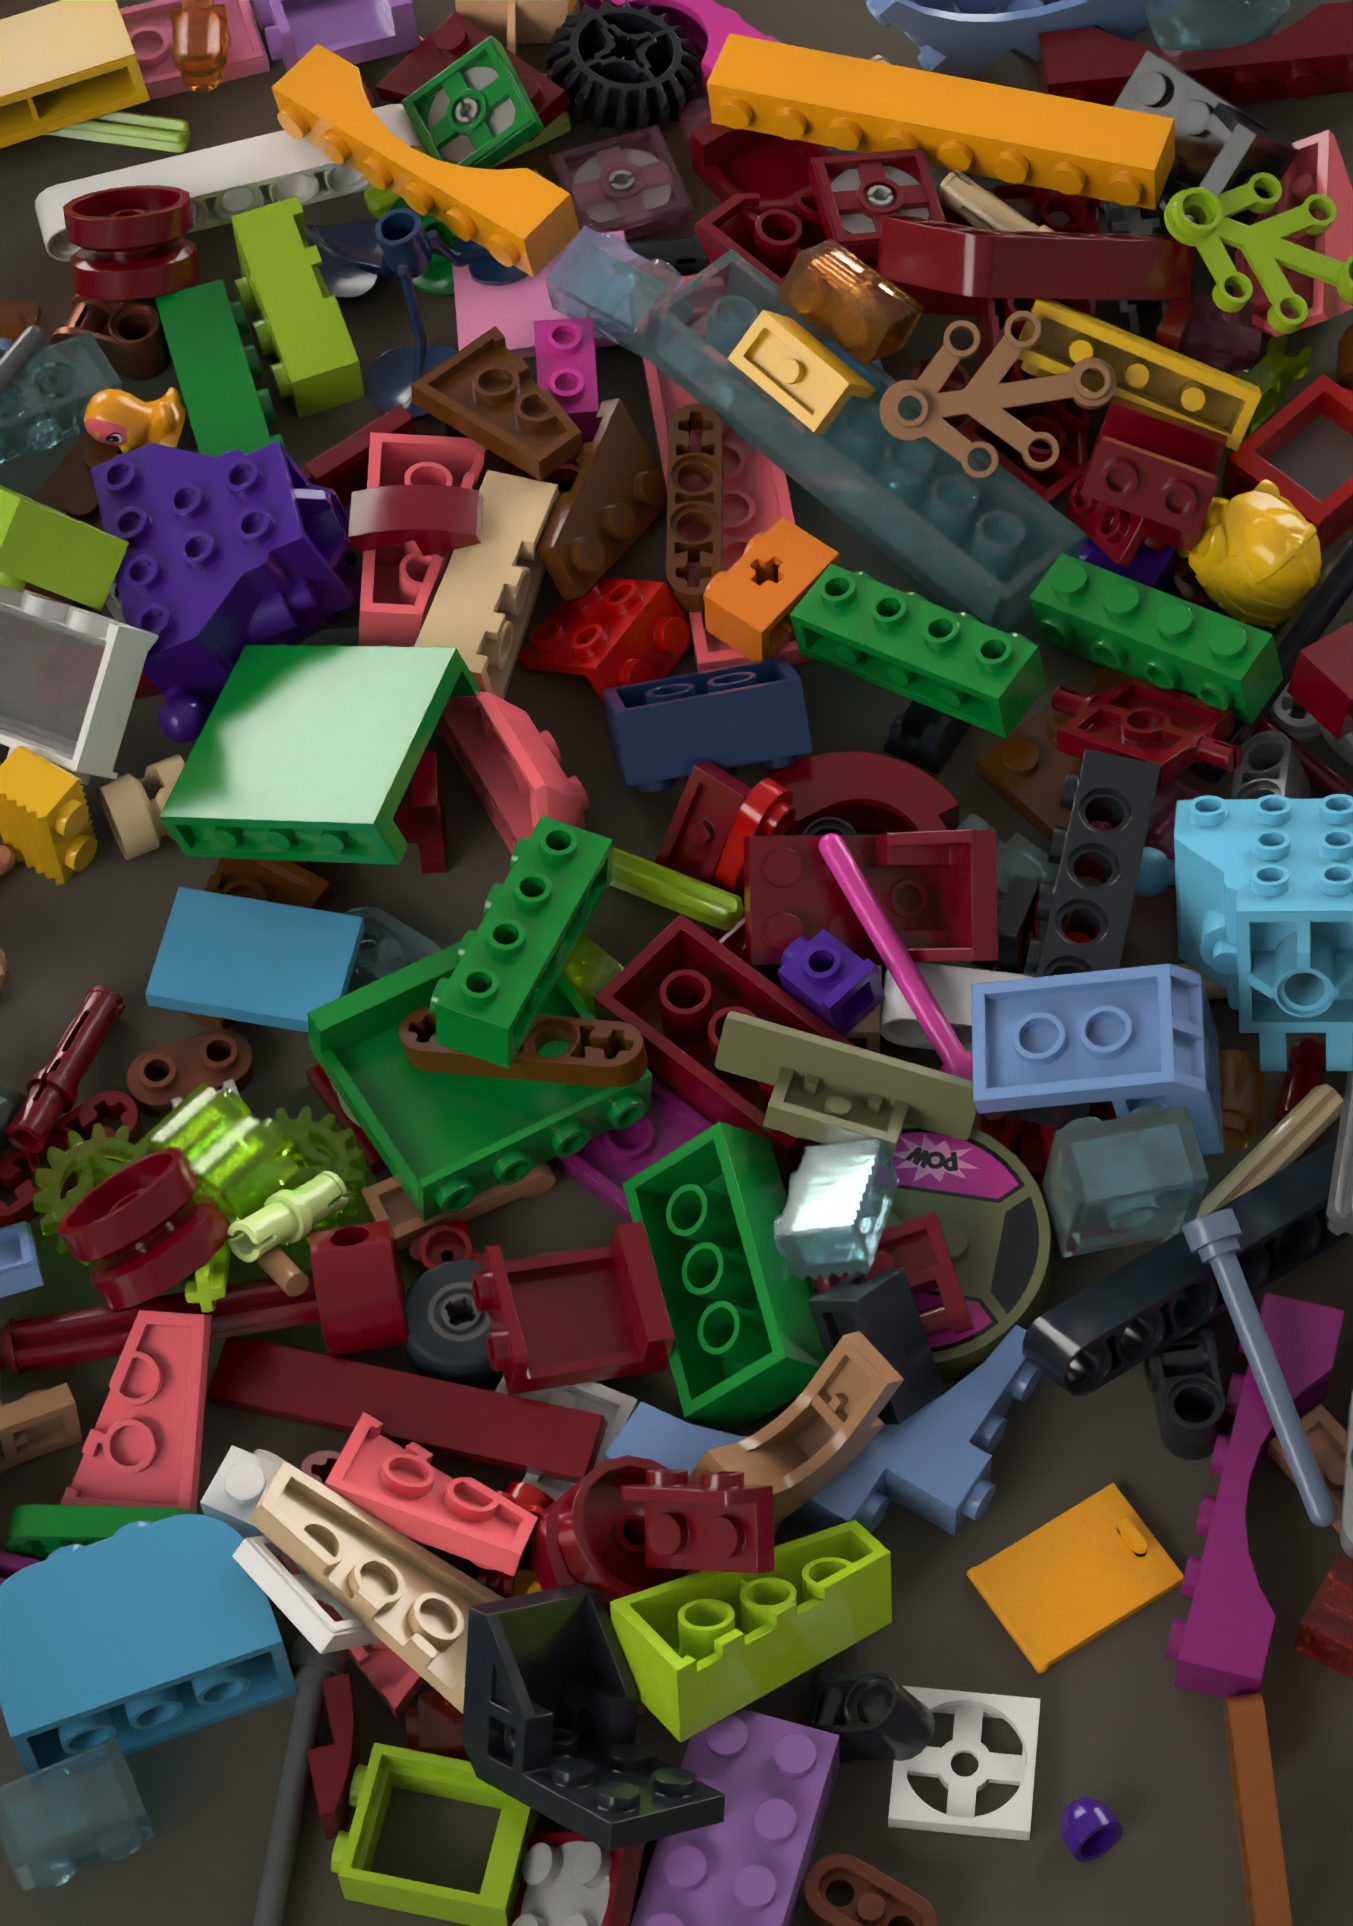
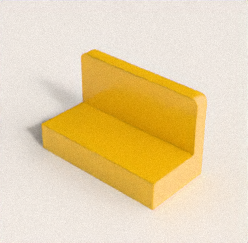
M766 310L761 311L727 358L809 429L819 434L825 433L852 395L869 399L876 390L795 320Z

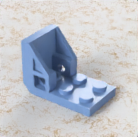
M1160 964L971 984L973 1102L978 1114L1112 1101L1119 1125L1197 1156L1224 1153L1219 1037L1201 974L1173 964Z

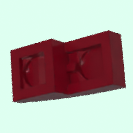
M394 485L354 491L351 496L348 538L357 553L415 540L423 556L481 544L484 498L479 490L446 485Z
M349 1673L321 1679L334 1744L306 1750L319 1815L327 1840L337 1838L339 1831L345 1828L352 1808L349 1805L351 1783L360 1760L359 1720Z

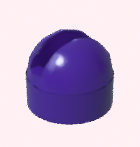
M1086 1797L1070 1803L1064 1809L1060 1821L1063 1841L1075 1859L1080 1862L1091 1861L1105 1854L1118 1842L1123 1833L1122 1825L1106 1805L1099 1800Z

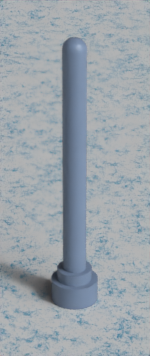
M1232 1208L1202 1216L1182 1227L1191 1254L1199 1253L1202 1263H1210L1308 1517L1315 1526L1327 1527L1334 1522L1336 1510L1235 1254L1241 1250L1237 1238L1242 1236V1231Z

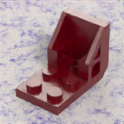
M996 829L839 835L914 962L998 961ZM824 835L744 837L745 958L747 964L781 965L784 951L795 939L806 936L812 940L823 929L864 961L868 958L873 963H884L819 851V841Z

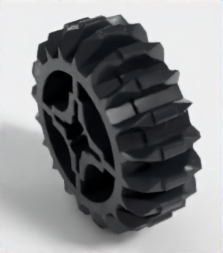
M603 0L598 10L583 5L578 16L567 15L565 22L561 28L556 29L555 35L551 39L550 51L547 54L546 61L547 77L565 90L571 103L565 110H573L575 122L592 121L596 133L603 127L613 128L618 138L625 129H632L642 137L648 126L662 132L668 120L679 121L684 108L689 107L690 101L694 98L700 68L696 58L695 42L687 39L685 26H672L669 13L659 16L653 15L649 4L641 10L631 8L627 0H625L622 7H613L608 1ZM587 59H592L591 61L584 63V61H586ZM658 73L661 74V75H660L659 77H657V78L654 77V75H656V74H658Z

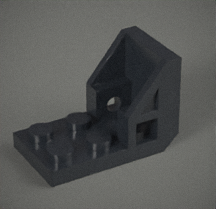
M1149 50L1144 54L1113 107L1175 119V160L1157 204L1163 212L1170 199L1176 193L1189 188L1200 187L1211 191L1215 195H1219L1247 184L1254 174L1260 172L1272 174L1280 182L1299 151L1288 140L1157 53ZM1254 188L1259 197L1269 199V195L1264 189ZM1246 209L1229 218L1250 226L1254 224L1259 214ZM1186 215L1191 222L1200 225L1195 217ZM1223 243L1225 248L1237 251V248Z
M578 1583L469 1606L462 1744L478 1779L608 1851L724 1822L726 1794L697 1780V1775L694 1772L683 1768H674L651 1756L652 1753L648 1748L635 1745L638 1691L600 1591L584 1583Z

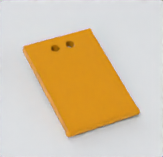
M1114 1482L978 1566L971 1567L966 1573L967 1577L1038 1674L1046 1672L1053 1664L1182 1585L1184 1577ZM1135 1552L1137 1554L1146 1553V1555L1143 1557H1138L1135 1555Z

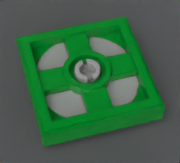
M492 35L401 101L427 155L440 161L464 167L490 169L545 129L501 42Z

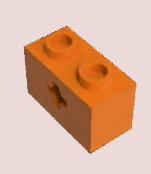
M782 516L766 533L759 532L749 541L743 556L727 572L720 571L708 583L703 595L706 631L751 661L773 658L795 635L790 614L830 563L840 567L839 553Z

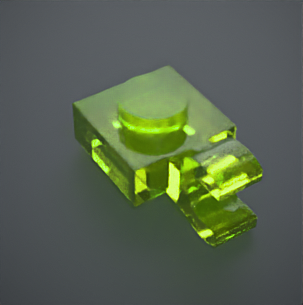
M1288 334L1276 338L1272 336L1267 345L1266 356L1253 369L1247 367L1237 376V378L1260 387L1262 393L1244 434L1247 437H1250L1284 401L1285 389L1295 380L1305 376L1310 369L1313 349L1308 346L1295 357L1283 355L1287 346Z

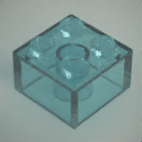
M1151 1104L1135 1109L1127 1117L1101 1121L1097 1117H1085L1066 1124L1060 1130H1055L1042 1188L1062 1258L1176 1235L1182 1231L1184 1225L1196 1219L1209 1176L1187 1105L1166 1109L1164 1105Z

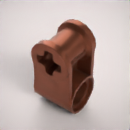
M76 293L71 301L72 313L65 326L57 328L51 337V346L54 352L69 364L80 368L103 370L127 376L133 380L155 378L163 373L170 361L169 350L158 312L152 306L145 303L85 298Z

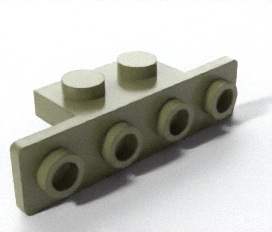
M735 1011L729 1012L726 1016L715 1059V1067L725 1072L775 1086L767 1106L763 1122L764 1127L785 1132L795 1138L809 1139L850 1151L857 1156L870 1157L892 1163L904 1124L962 1141L969 1139L977 1112L973 1102L972 1080Z

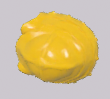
M1267 479L1261 481L1253 491L1236 495L1231 500L1213 497L1201 526L1203 532L1192 552L1175 547L1181 558L1189 557V566L1196 573L1195 578L1209 598L1231 618L1252 626L1274 629L1276 625L1288 620L1309 590L1317 583L1318 577L1321 574L1320 540L1316 534V527L1313 523L1306 521L1288 499L1280 496L1279 488Z

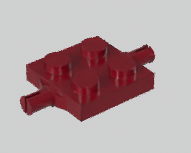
M1129 676L1113 689L1097 695L1093 693L1087 695L1064 685H1060V688L1057 687L1052 695L1051 707L1053 710L1074 716L1057 729L1058 751L1083 759L1085 749L1160 764L1161 768L1157 786L1161 788L1195 762H1206L1226 769L1229 772H1234V769H1237L1241 763L1243 756L1242 748L1223 742L1234 733L1233 710H1222L1213 707L1195 697L1174 690L1162 689L1151 682Z

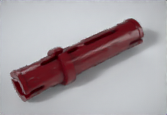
M94 985L89 988L79 1010L60 1038L50 1059L43 1069L35 1071L26 1085V1099L5 1130L6 1134H9L8 1140L15 1147L29 1153L41 1152L61 1115L70 1112L79 1097L77 1088L84 1074L87 1073L111 1028L125 1009V1005L121 1004L123 1002L122 997L114 990L101 985Z

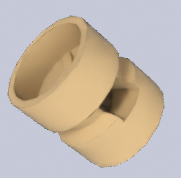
M179 754L146 766L145 775L141 779H137L128 773L97 786L98 796L108 824L120 851L127 861L159 849L161 837L168 835L175 840L159 818V815L185 765Z

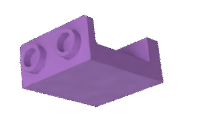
M253 0L260 29L265 31L271 58L273 61L282 59L287 72L317 44L353 65L414 50L419 45L412 0Z

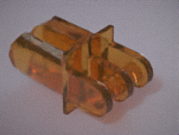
M182 0L181 7H168L172 27V57L175 67L180 71L182 82L192 91L205 93L215 89L224 77V65L228 60V46H231L225 4H214L213 0Z

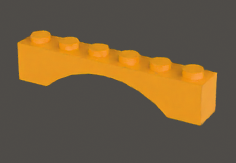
M319 44L314 46L271 87L279 110L277 114L278 121L289 135L298 140L305 138L317 145L334 163L339 165L346 163L358 170L377 189L384 190L387 188L401 196L415 212L420 215L430 214L442 221L456 237L463 241L473 240L488 249L490 254L506 267L514 265L530 276L535 277L580 233L571 194L530 169L494 170L464 167L434 159L408 146L392 134L373 112L359 68Z

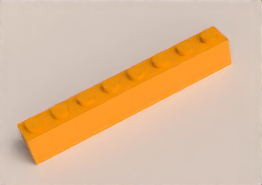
M730 33L707 82L711 120L714 124L861 153L924 148L928 165L932 167L947 169L951 172L958 169L963 173L1003 180L1011 184L1019 183L1059 191L1067 195H1080L1115 202L1123 206H1136L1155 210L1175 160L1174 118Z

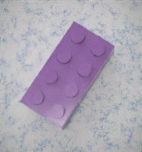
M741 1708L690 1737L681 1768L694 1772L697 1775V1780L726 1794L724 1822L658 1839L631 1926H792L840 1767L839 1735Z

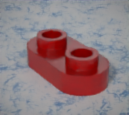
M771 778L760 781L745 798L715 870L714 882L726 891L740 897L744 896V837L784 836L795 818L796 810L792 807L793 793Z

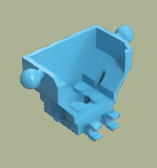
M1333 794L1324 798L1289 799L1281 795H1266L1258 799L1224 800L1217 796L1207 795L1194 798L1193 800H1177L1174 830L1175 859H1168L1158 849L1144 847L1134 895L1142 898H1151L1164 892L1169 885H1176L1179 958L1227 991L1228 1005L1231 1009L1239 1010V1033H1259L1260 1072L1287 1071V1033H1326V1071H1353V797L1346 794Z

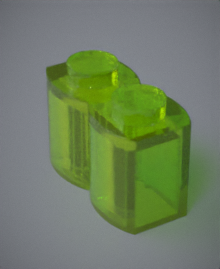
M201 1083L145 1135L154 1152L169 1147L181 1148L199 1175V1185L196 1192L214 1197L224 1214L234 1221L243 1220L250 1216L269 1196L273 1195L299 1170L289 1153L294 1147L289 1135L270 1118H266L262 1122L253 1118L252 1112L245 1102L228 1088L219 1093L212 1087Z

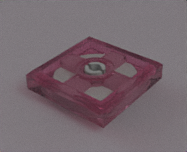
M658 125L550 155L551 170L558 187L571 194L580 228L579 236L624 230L626 240L695 221L694 206Z

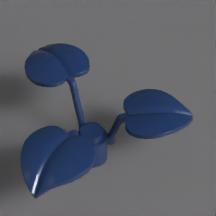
M407 208L391 210L385 213L378 222L355 221L332 226H305L309 247L317 245L322 259V265L318 266L330 296L335 295L337 301L347 302L364 299L373 293L380 278L389 279L392 277L393 272L399 275L415 336V348L406 346L396 347L382 354L370 367L366 385L372 403L380 412L386 414L401 404L413 416L414 422L424 420L433 415L413 404L411 385L457 353L454 347L446 344L427 348V339L412 278L418 277L427 271L433 256V250L435 249L456 267H463L469 264L472 278L483 285H508L518 282L529 275L514 265L511 267L502 265L490 254L488 249L471 239L463 241L455 236L454 244L458 253L441 241L436 230L426 233L418 214Z

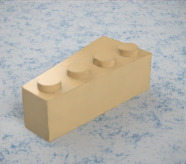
M487 470L479 490L484 498L481 544L452 550L449 564L414 647H456L480 687V692H489L504 700L546 570L536 548L560 494L557 484Z

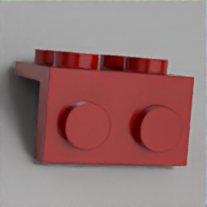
M601 577L582 598L566 601L562 599L547 619L533 629L529 636V641L519 652L518 659L525 669L585 675L604 703L602 689L665 678L693 643L690 621L664 582Z

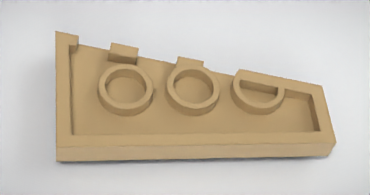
M284 1460L271 1477L248 1521L463 1714L469 1606L505 1598Z

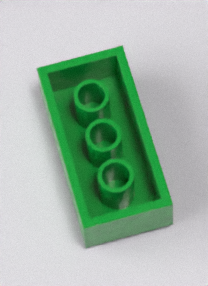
M720 1121L625 1181L622 1185L632 1222L642 1221L674 1333L675 1339L669 1361L684 1418L732 1432H738L800 1395L827 1357L808 1304V1300L815 1296L771 1141L768 1138Z

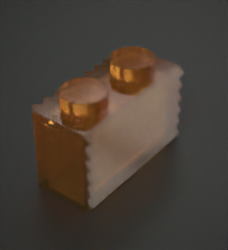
M831 238L828 242L824 241L817 246L813 245L811 249L808 247L797 255L777 293L778 303L786 302L787 309H795L797 317L805 316L806 324L814 322L815 330L823 329L825 337L833 336L834 344L842 343L843 350H851L853 358L861 357L862 365L872 363L901 350L924 310L923 305L890 281L884 279L883 276Z

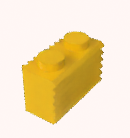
M22 745L17 746L0 765V834L3 843L12 846L13 850L16 851L17 862L25 861L27 868L35 867L37 874L45 873L46 879L54 878L56 885L65 884L76 871L80 872L90 864L97 850L98 840L95 839L96 833L93 832L95 827L91 825L93 820L90 819L91 813L88 812L89 806L86 805L87 800L84 798L86 793L82 791L84 786L80 785L82 779Z

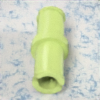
M323 1171L293 1191L282 1189L269 1196L262 1209L229 1226L227 1230L228 1235L235 1236L244 1231L228 1240L232 1252L244 1262H253L282 1242L295 1243L310 1233L314 1223L333 1212L336 1213L345 1208L348 1203V1198L341 1196L332 1202L333 1199L347 1193L344 1182L337 1174L331 1171Z

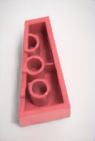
M370 432L367 489L394 485L425 484L480 490L487 470H489L490 450L471 438ZM415 540L363 552L358 646H415L449 564L452 550L423 556Z

